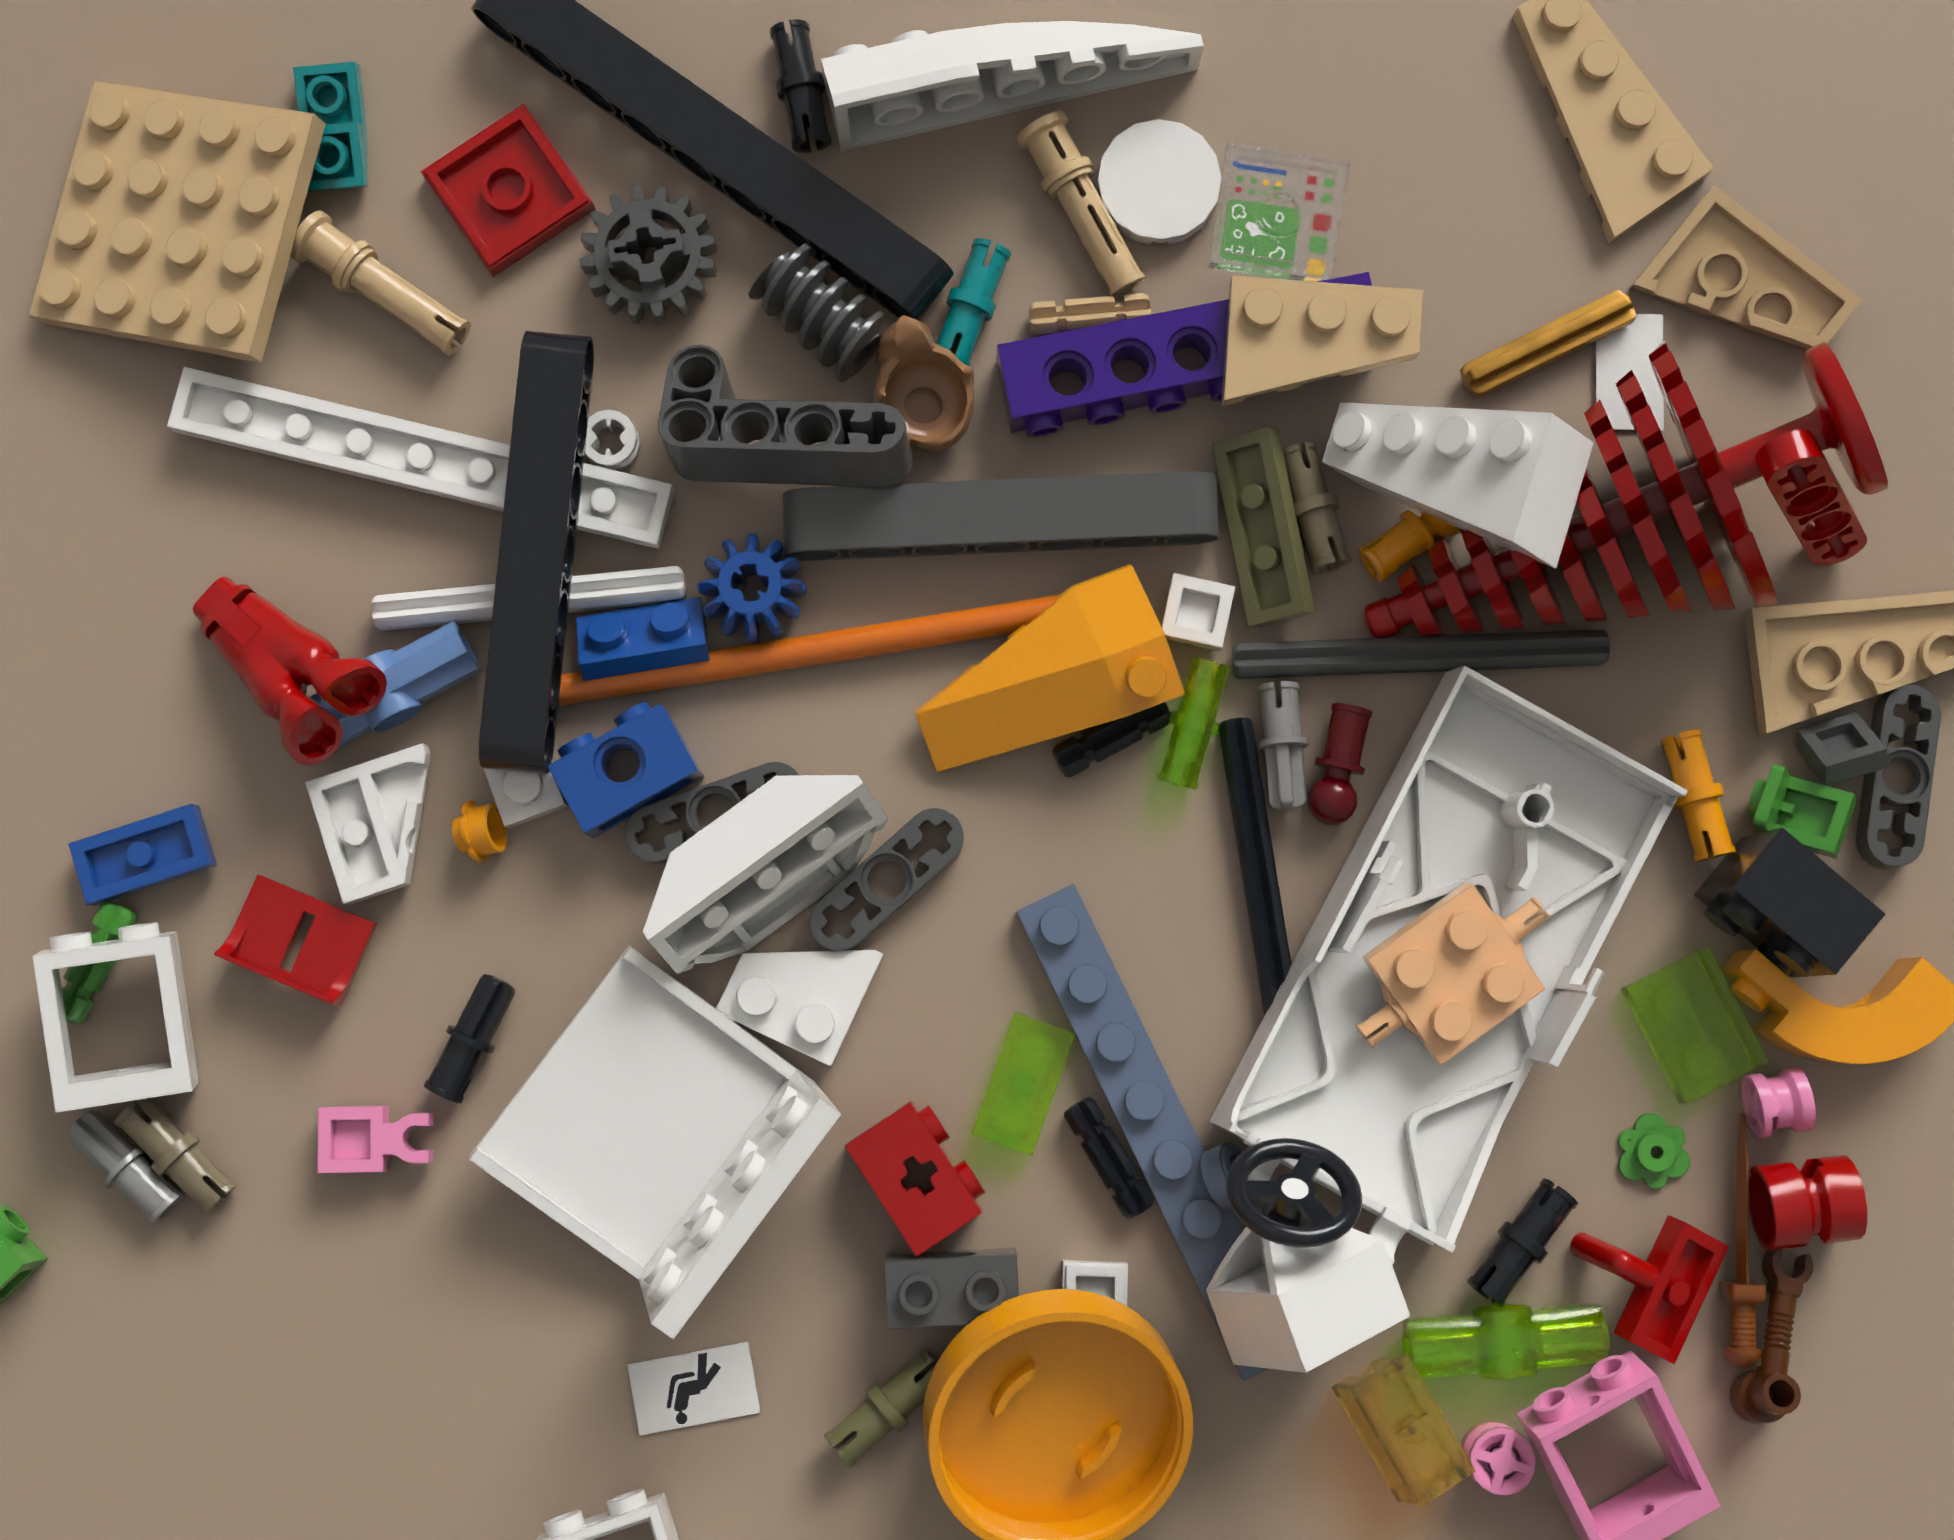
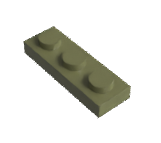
M1264 427L1213 443L1212 447L1248 627L1260 628L1316 613L1279 429Z

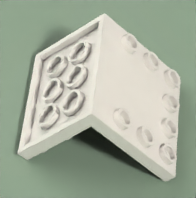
M629 945L469 1154V1160L639 1279L651 1324L674 1339L841 1116V1113L813 1079Z

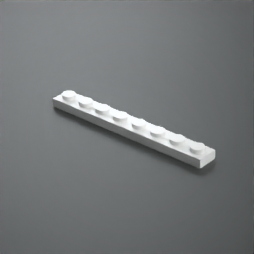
M183 367L167 427L175 433L503 512L510 445ZM584 463L577 530L660 549L675 488L670 483Z

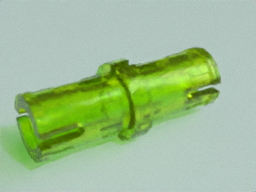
M1191 657V666L1184 687L1185 695H1182L1178 711H1171L1169 724L1173 725V730L1162 769L1157 779L1167 783L1171 782V784L1197 790L1198 779L1210 736L1217 737L1220 724L1215 722V718L1231 668L1224 664H1219L1218 666L1215 661Z

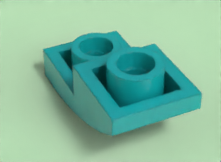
M356 62L293 67L298 111L314 113L326 124L308 192L368 187L367 136L360 65Z

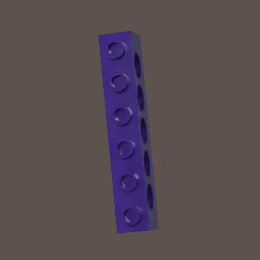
M1369 272L1318 281L1372 286ZM1228 299L998 344L996 363L1011 433L1026 430L1027 437L1047 436L1061 431L1064 428L1063 423L1085 418H1087L1089 425H1103L1124 418L1125 410L1149 406L1151 413L1169 412L1187 404L1186 398L1210 394L1212 401H1222ZM1181 348H1193L1203 355L1206 365L1199 370L1188 371L1176 363L1173 354ZM1121 360H1133L1143 368L1145 377L1135 383H1125L1113 374L1111 367ZM1060 372H1072L1081 378L1084 388L1074 395H1062L1053 389L1050 379Z

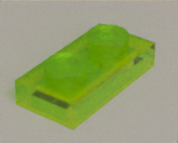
M1014 1012L971 1134L1032 1156L1075 1033Z

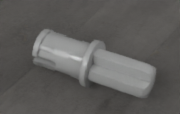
M1280 681L1281 708H1278L1277 689L1274 682L1264 683L1258 686L1264 740L1258 742V750L1265 752L1268 801L1272 809L1293 810L1305 806L1307 802L1303 749L1309 746V739L1302 737L1299 683Z
M91 1110L85 1113L69 1128L68 1140L106 1176L103 1184L107 1188L115 1186L138 1208L152 1226L167 1217L185 1197L164 1176L160 1178L151 1168L152 1164L145 1158L147 1154L140 1147L135 1149L97 1111Z

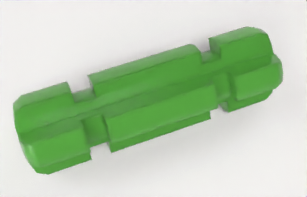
M104 901L91 922L96 926L95 930L91 933L92 943L119 939L117 928L134 925L137 921V914L120 903ZM115 961L68 967L63 976L68 982L62 988L67 1022L82 1023L85 1021L95 1002L90 997L94 991L100 992Z

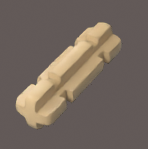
M1144 293L1123 295L1121 301H1115L1114 296L1066 299L1062 306H1056L1055 300L1034 302L1029 308L1030 332L1034 338L1151 315V303L1148 295Z

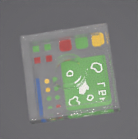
M1228 143L1225 151L1208 268L1286 280L1318 282L1333 279L1350 161Z

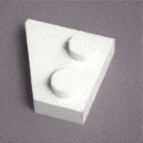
M422 743L305 782L343 904L351 905L410 885L431 759L429 746Z
M876 950L742 953L716 1009L735 1022L826 1065L832 1066L884 954Z

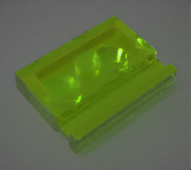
M1709 947L1700 948L1692 954L1620 988L1679 1103L1687 1104L1743 1076L1744 1073L1769 1063Z

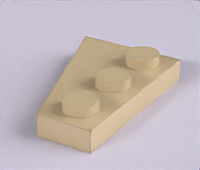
M1232 275L1229 284L1221 407L1242 402L1247 397L1271 391L1279 393L1299 388L1304 383L1340 375L1344 377L1416 359L1420 353L1424 290Z

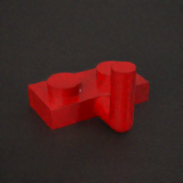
M1669 1215L1663 1224L1647 1261L1583 1232L1576 1234L1570 1243V1250L1573 1256L1635 1285L1613 1334L1675 1364L1729 1246L1692 1225Z

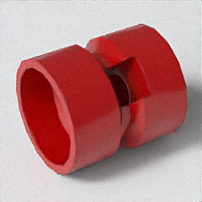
M1836 1155L1806 1159L1800 1171L1792 1162L1752 1166L1749 1170V1213L1757 1238L1765 1250L1773 1251L1804 1247L1810 1242L1812 1235H1818L1824 1244L1859 1240L1865 1235L1867 1228L1865 1191L1859 1172L1854 1162L1848 1156Z

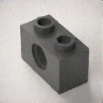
M1015 1248L921 1253L917 1257L914 1253L886 1255L884 1261L888 1329L968 1325L982 1313L990 1311L1008 1299L1019 1296Z

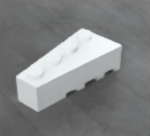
M1340 402L1322 462L1367 490L1422 513H1428L1450 525L1465 531H1471L1512 551L1521 552L1538 562L1556 569L1594 443L1553 413Z

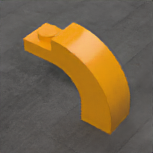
M1757 949L1735 951L1720 969L1734 982L1730 990L1740 1001L1756 1012L1762 1013L1764 1009L1768 1011L1753 1032L1782 1051L1812 1061L1870 1064L1897 1059L1931 1043L1954 1022V984L1923 957L1897 959L1867 995L1855 1003L1844 1007L1831 1006L1815 999Z

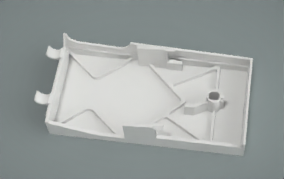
M1465 665L1445 672L1297 953L1285 981L1277 991L1272 1005L1266 1012L1209 1122L1244 1140L1243 1143L1250 1147L1271 1139L1292 1138L1318 1144L1339 1156L1357 1177L1362 1192V1208L1377 1215L1369 1235L1383 1240L1392 1265L1395 1262L1394 1254L1398 1243L1406 1232L1432 1246L1435 1244L1453 1253L1456 1245H1454L1480 1178L1500 1128L1534 1063L1558 1067L1597 998L1594 995L1605 973L1599 968H1593L1586 984L1582 985L1677 798L1686 796L1688 790ZM1464 882L1473 883L1490 909L1503 919L1530 901L1532 897L1541 903L1544 907L1542 910L1547 911L1550 920L1542 923L1519 941L1522 944L1526 961L1546 988L1544 991L1443 1065L1435 1062L1417 1035L1403 1026L1376 1044L1374 1048H1371L1366 1043L1363 1035L1358 1032L1356 1025L1364 1022L1387 1004L1383 998L1380 982L1362 958L1365 954ZM1275 1159L1264 1162L1251 1172L1247 1181H1269L1280 1163L1294 1170L1298 1160ZM1320 1168L1313 1181L1341 1196L1340 1189L1335 1180Z

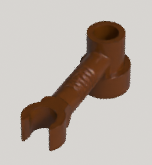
M1782 1249L1768 1250L1762 1259V1270L1768 1280L1767 1291L1770 1293L1768 1305L1769 1316H1767L1768 1322L1766 1323V1335L1764 1336L1766 1341L1763 1344L1765 1347L1762 1352L1761 1366H1756V1370L1746 1371L1738 1375L1730 1389V1401L1733 1409L1747 1422L1760 1424L1778 1421L1785 1414L1793 1412L1800 1403V1388L1797 1382L1787 1374L1790 1358L1789 1350H1791L1790 1344L1792 1342L1790 1338L1792 1337L1791 1332L1793 1331L1792 1325L1794 1324L1793 1319L1795 1318L1797 1298L1802 1293L1803 1283L1809 1280L1813 1272V1261L1809 1253L1796 1257L1794 1273L1791 1277L1787 1276L1781 1269ZM1769 1389H1770L1771 1392H1772V1396H1773V1400H1772V1401H1771L1770 1396H1769Z

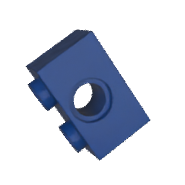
M643 702L627 709L614 719L617 726L615 729L594 739L591 733H587L569 741L557 751L561 758L547 765L582 831L586 835L595 838L629 819L639 808L663 800L704 777L669 711L661 703L650 708L647 702ZM622 750L636 751L640 760L636 775L625 782L612 781L608 772L611 758Z

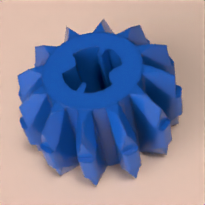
M749 533L745 540L746 551L738 553L731 539H726L722 542V548L728 557L725 563L715 557H706L704 561L705 568L718 578L699 581L697 589L701 595L715 597L705 605L703 612L709 620L725 615L720 628L725 636L731 637L737 632L742 622H744V632L749 643H756L759 638V624L766 623L770 633L774 637H778L783 634L780 622L776 618L779 613L789 619L797 620L801 614L799 607L786 598L806 595L807 586L804 581L789 579L801 569V564L797 557H788L779 561L784 549L781 541L774 539L767 545L763 553H760V542L757 534ZM757 575L762 585L768 587L765 593L757 590L760 598L754 601H747L742 590L737 589L740 583L747 586L745 578Z

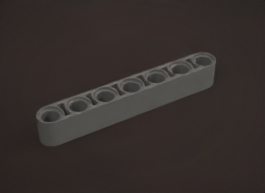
M1204 471L901 483L887 487H808L792 489L783 493L785 557H797L799 561L1204 544L1220 539L1217 477L1214 473Z

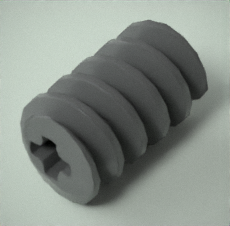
M808 243L803 244L793 252L787 251L769 264L753 283L748 295L753 300L763 298L762 308L768 316L775 317L781 315L780 324L785 332L795 333L800 331L798 341L804 349L812 350L819 347L816 356L818 362L826 367L837 364L835 370L836 379L839 382H845L858 373L875 354L881 338L878 331L885 319V314L882 311H878L864 320L860 314L866 304L867 297L860 294L847 303L844 302L842 297L849 281L842 277L827 286L824 280L831 264L824 260L809 269L805 265L812 253V247Z

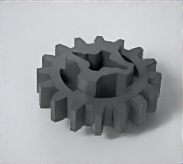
M639 185L633 186L632 201L625 204L621 198L612 194L609 196L613 212L607 216L594 210L590 216L598 232L582 233L580 238L584 248L594 253L580 259V265L584 273L595 275L588 283L593 295L596 298L608 293L605 305L613 315L621 311L625 305L628 306V315L632 323L638 325L645 311H652L658 325L665 324L666 309L673 306L683 317L689 314L685 301L686 297L691 294L696 298L704 300L707 296L705 287L699 280L700 277H716L717 273L715 263L705 257L718 252L714 236L703 235L709 229L704 213H699L690 217L692 205L690 199L685 195L680 197L673 205L670 204L669 195L664 186L658 187L653 199H646ZM655 219L667 221L679 229L667 231L657 224ZM625 227H627V229L624 231V233L621 235V237H620L619 239L614 240V239L616 238V236H617ZM655 247L654 262L643 264L644 249ZM685 270L680 278L668 287L677 272ZM618 276L620 281L633 280L642 287L643 292L634 291L623 286L614 277Z

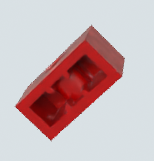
M911 1100L849 1141L845 1147L917 1257L982 1214V1208L976 1199L986 1192L965 1160L954 1166L940 1144L948 1140L950 1136L930 1105L918 1111ZM913 1155L920 1164L931 1160L936 1165L937 1169L930 1176L933 1187L926 1192L918 1183L907 1187L903 1182L902 1178L906 1176L909 1170L905 1161Z

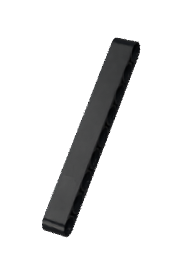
M476 0L471 7L475 16L501 39L798 248L808 243L812 247L811 257L818 262L827 260L831 264V271L841 278L845 277L852 286L898 318L905 315L920 321L954 275L950 266L931 249L577 1Z

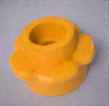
M473 800L465 802L461 807L462 816L455 817L452 823L453 839L456 847L462 854H469L475 862L483 863L492 854L501 853L506 849L507 828L504 827L496 804L476 805Z

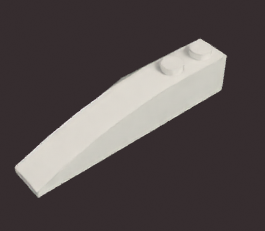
M1079 21L1002 23L947 30L932 34L922 30H914L898 35L892 40V43L867 48L863 44L847 45L834 51L831 57L822 58L821 66L840 151L842 152L1198 70L1204 45L1201 34L1132 24Z

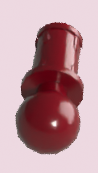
M1332 703V714L1322 757H1316L1314 762L1316 766L1326 768L1325 776L1318 779L1312 785L1307 795V802L1311 814L1319 822L1326 825H1339L1346 822L1353 815L1357 807V793L1349 781L1351 774L1364 775L1365 768L1360 766L1369 720L1372 718L1373 711L1350 704Z

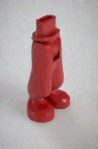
M221 577L213 582L193 606V614L202 622V634L211 640L221 656L241 678L262 712L280 721L282 746L300 764L315 765L325 761L335 753L343 737V728L340 722L326 708L306 695L307 686L312 685L321 698L338 712L354 717L371 711L385 695L387 686L386 676L373 662L363 658H339V653L331 642L290 618L271 602L258 595L248 585H236L230 578Z

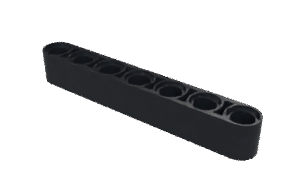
M526 331L521 343L479 736L480 766L485 769L547 774L549 773L547 765L551 764L553 760L594 369V344L590 336Z

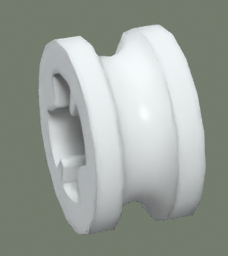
M609 409L598 411L588 418L585 453L591 463L595 466L616 471L630 466L637 458L641 445L639 434L630 419L619 411ZM606 427L609 428L612 434L615 432V427L624 430L619 437L624 447L614 455L609 448L606 449L605 455L596 452L602 445L597 435Z

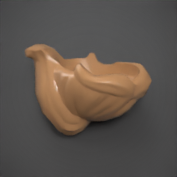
M902 315L883 333L875 351L879 372L875 380L876 385L874 386V403L891 405L899 410L905 420L911 445L919 447L924 451L940 452L957 444L968 430L974 407L973 369L962 363L951 350L933 343V333L927 324Z

